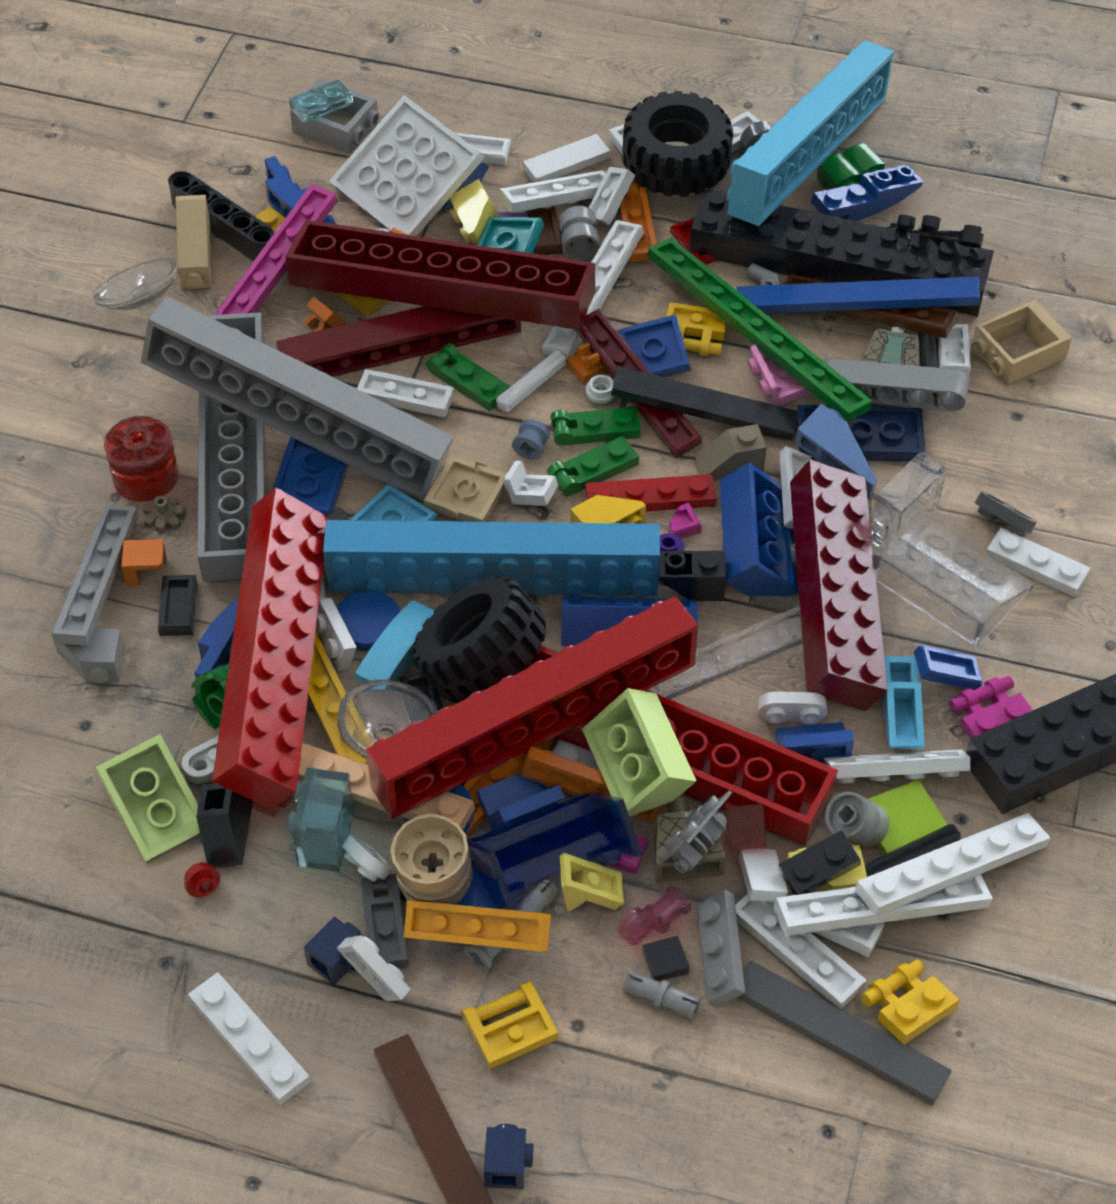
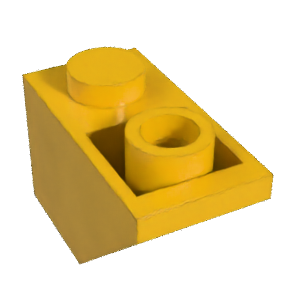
M596 495L570 509V523L645 524L646 505L642 501Z

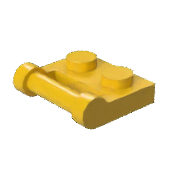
M531 981L519 985V990L474 1009L473 1006L461 1010L463 1021L471 1032L489 1070L558 1040V1031ZM522 1004L528 1006L526 1009L483 1027L481 1023Z

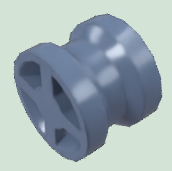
M525 420L518 429L519 434L515 436L512 448L523 458L537 459L543 452V445L548 441L550 432L544 424L538 421Z

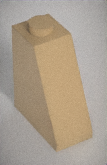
M206 195L176 196L177 259L181 289L211 288L213 237Z

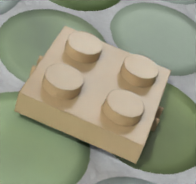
M450 455L424 499V506L436 513L463 522H487L505 490L504 478L506 473L488 468L481 460H476L473 463Z

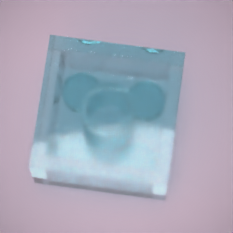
M307 768L304 780L298 781L296 785L295 802H298L296 811H290L288 816L287 833H292L290 851L295 852L297 866L340 872L345 851L342 845L348 838L354 814L350 774Z

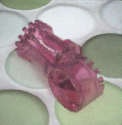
M669 886L665 890V895L655 904H648L643 909L636 907L628 912L620 921L617 932L631 945H637V940L641 942L642 938L645 939L646 935L653 929L664 934L669 931L670 924L681 914L687 915L691 912V903L688 902V898H683L685 894H680V889L677 890L676 886Z

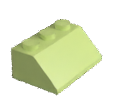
M627 688L582 728L621 818H627L670 803L696 782V778L656 693Z

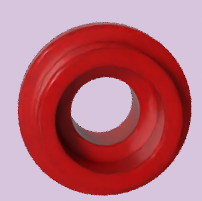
M196 863L186 871L184 887L190 896L204 897L217 888L220 883V874L215 867L207 863Z

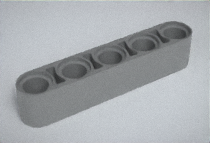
M844 359L823 360L870 398L872 404L958 411L966 403L970 378L962 370Z

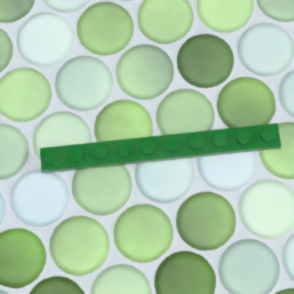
M673 238L666 239L648 248V258L753 345L756 344L760 351L829 408L839 412L846 422L871 410L872 400Z

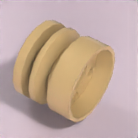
M427 814L416 816L401 826L394 835L391 855L399 890L405 899L454 905L460 902L470 890L473 871L466 834L459 824L446 816Z

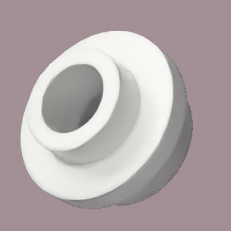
M606 375L592 377L586 385V396L588 399L599 404L612 401L615 396H611L613 380Z

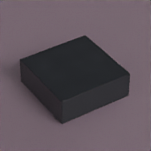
M678 936L643 944L642 951L652 979L662 981L689 973L690 967Z

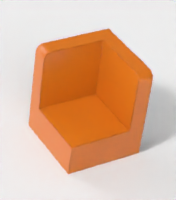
M163 539L123 540L121 567L126 587L140 586L141 570L161 569L163 564L167 563Z

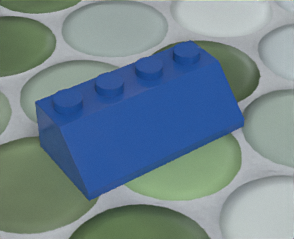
M749 462L720 479L721 524L723 530L722 548L725 551L726 570L725 582L746 596H794L798 594L797 569L794 568L790 544L795 543L794 530L784 527L781 484Z
M563 596L561 646H575L589 639L594 633L601 630L605 631L619 624L624 618L635 616L649 609L656 602H664L670 598ZM678 599L698 624V607L695 599Z

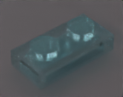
M338 79L289 98L290 108L302 123H306L353 104L352 94Z

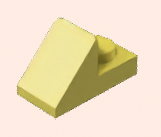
M566 853L560 855L561 886L567 911L571 912L585 901L613 910L618 909L624 904L621 872Z

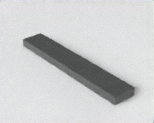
M750 960L743 971L745 994L737 998L930 1105H934L951 1074V1069L911 1047L903 1045L900 1041Z

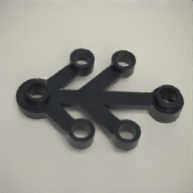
M898 215L897 223H891L890 227H886L952 241L970 248H981L984 234L981 233L982 228L975 225H964V229L960 231H937L940 227L941 218L932 215H924L921 227L917 230H913L916 218L909 215Z

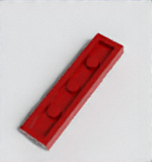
M712 474L585 484L586 500L596 495L642 501L646 505V512L676 510L688 502L692 508L716 507V493Z

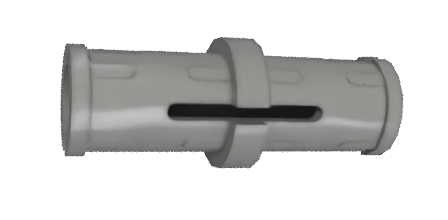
M634 970L629 972L630 977L626 978L623 993H628L652 1003V1007L659 1011L664 1008L693 1021L694 1013H697L701 1002L700 997H695L670 986L671 983L666 980L659 982Z

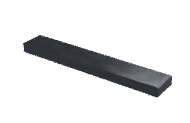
M621 366L616 368L611 396L735 427L758 424L761 433L791 441L795 435L798 413L796 410Z

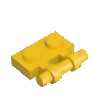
M670 302L666 317L676 314L686 351L699 352V356L708 357L709 354L721 356L722 343L711 342V340L724 341L727 322L710 308ZM685 335L701 337V340L689 339L684 337Z
M918 959L909 964H900L894 968L892 975L886 979H877L869 985V990L861 994V1000L865 1006L871 1007L878 1003L883 1007L879 1011L877 1020L903 1045L957 1010L960 1001L934 976L924 982L919 980L917 976L923 973L925 968ZM902 987L907 993L898 998L893 992Z

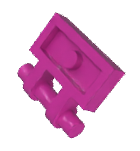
M1010 676L1001 679L997 677L987 680L984 686L975 690L966 689L961 691L958 697L949 700L950 709L954 713L964 709L968 714L962 717L960 725L969 738L1033 711L1021 693L1008 697L1005 691L1014 688V682ZM989 698L994 703L985 708H982L979 702Z

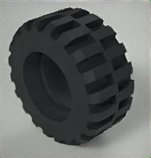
M666 91L658 93L656 97L652 95L646 97L643 103L639 102L625 118L622 147L623 165L635 175V182L642 188L644 186L648 187V190L652 193H664V196L672 197V195L688 197L691 193H695V195L701 194L706 188L710 190L716 186L718 181L720 182L727 174L730 166L733 141L731 121L718 104L713 105L711 99L707 97L700 98L696 93L683 94L682 91H674V93L667 94ZM666 142H683L690 145L673 146L666 144Z
M491 576L489 579H479L473 585H466L460 592L454 593L447 598L448 601L442 606L439 605L433 611L434 614L431 618H427L422 625V631L417 633L416 643L413 644L412 649L413 661L417 669L445 700L457 704L467 699L472 693L484 691L498 684L503 678L514 676L524 668L527 669L533 662L532 658L534 655H538L542 648L541 642L545 641L546 621L543 613L517 582L504 576Z

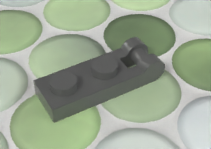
M396 873L389 874L385 880L377 879L375 882L367 877L361 878L368 938L379 948L378 954L386 963H390L397 968L409 966L406 939L403 937L404 924ZM388 893V896L374 898V894Z

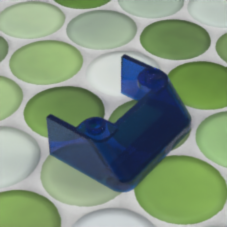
M595 791L577 795L467 840L470 859L493 903L507 910L514 908V904L523 900L522 894L527 892V886L561 873L560 855L563 853L587 861L600 862L602 866L620 861L622 859L621 854L624 853L634 857L642 855L624 799Z

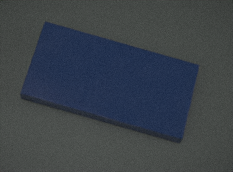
M797 405V429L819 405ZM871 407L870 411L847 422L866 461L925 462L926 450L921 408ZM798 446V451L809 455L807 452H805Z

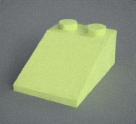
M161 734L96 766V774L145 862L200 834L196 818L198 803Z

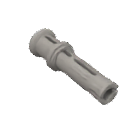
M543 879L512 910L541 913L559 897V892L553 884L547 889L546 887L550 884V881ZM467 944L464 948L470 962L483 972H488L492 968V962L503 951L511 950L510 948Z

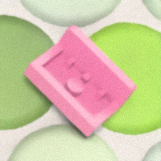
M756 344L750 346L751 358L747 360L752 375H758L760 378L758 382L764 398L769 397L773 405L782 406L809 395L808 389L764 353L760 354Z

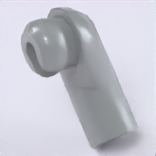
M754 263L750 265L747 277L760 282L761 286L780 285L777 273Z

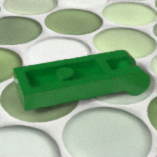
M450 343L440 349L438 356L433 355L426 361V367L433 375L488 411L496 407V398L510 387V385L460 354L457 348ZM449 363L450 365H452V367L449 368L446 366V364Z
M637 407L568 413L565 410H556L550 416L551 424L555 428L553 431L554 441L558 445L612 441L621 436L625 439L641 438Z
M621 436L566 462L557 461L549 466L547 474L556 476L559 490L564 496H571L584 490L586 483L602 482L639 465V455L626 439Z

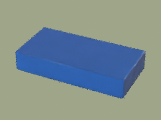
M919 645L914 650L920 677L923 680L970 688L972 690L979 688L983 684L975 656L925 645Z

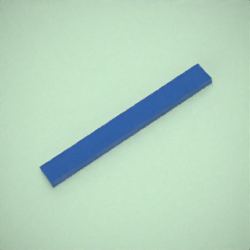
M979 277L739 286L736 289L764 313L980 305Z

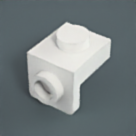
M515 461L504 478V486L509 493L511 502L517 505L547 506L558 487L556 476L526 474L522 461Z

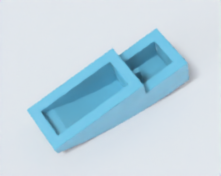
M414 600L406 605L371 647L356 670L354 679L381 692L389 688L414 665L412 649L413 644L416 643L415 638L417 633L422 631V625L427 618H431L434 614V610Z
M884 656L888 690L881 698L889 749H924L921 682H918L915 656Z

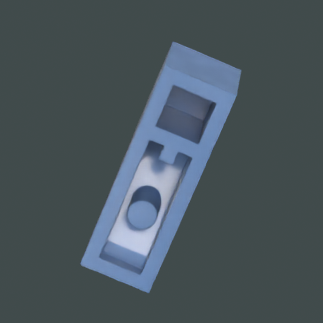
M821 403L797 429L795 444L822 464L865 477L867 498L870 499L873 496L877 483L870 466L841 414L834 409H828Z

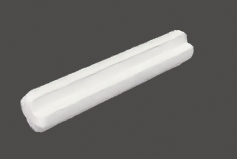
M555 350L496 398L498 409H501L504 413L512 410L566 365L565 355Z

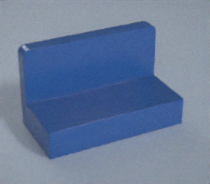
M842 722L777 728L775 732L777 745L820 763H824V758L851 756L854 744L852 730H845Z
M521 773L479 789L476 795L493 831L543 811L547 807L550 808L563 800L565 796L560 785L548 789L546 785L521 777Z

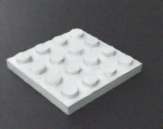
M403 95L329 182L386 229L396 228L407 235L417 236L482 162L484 156Z

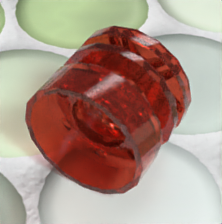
M133 416L123 419L111 427L105 436L104 449L115 490L124 498L136 502H149L157 496H164L169 493L178 481L179 470L174 454L172 435L168 426L159 419L149 416Z

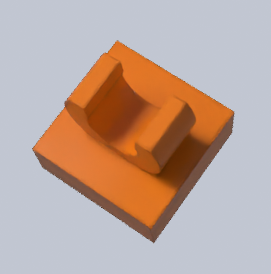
M314 296L306 305L315 313L310 314L306 318L305 324L313 329L320 322L314 332L329 329L330 326L337 327L347 323Z
M589 343L578 347L577 354L567 358V367L583 385H586L596 375L609 374L600 363L599 354L591 352Z

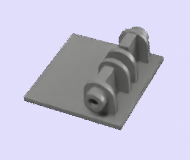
M728 791L719 799L713 795L703 806L699 805L685 820L688 824L682 831L678 830L665 843L664 846L668 851L660 861L663 863L671 857L675 861L674 867L677 871L683 874L686 871H692L708 852L707 848L710 849L714 842L726 831V824L728 823L726 817L716 812L732 792Z

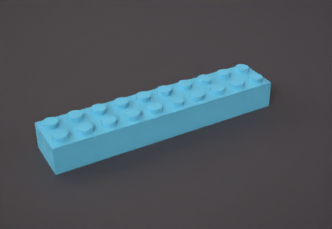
M864 40L856 49H852L850 54L844 60H841L832 72H828L819 84H815L806 96H802L799 103L790 108L780 121L777 120L767 133H763L760 139L753 146H750L742 157L736 159L730 169L732 183L726 200L729 202L727 214L759 226L885 101L894 51Z

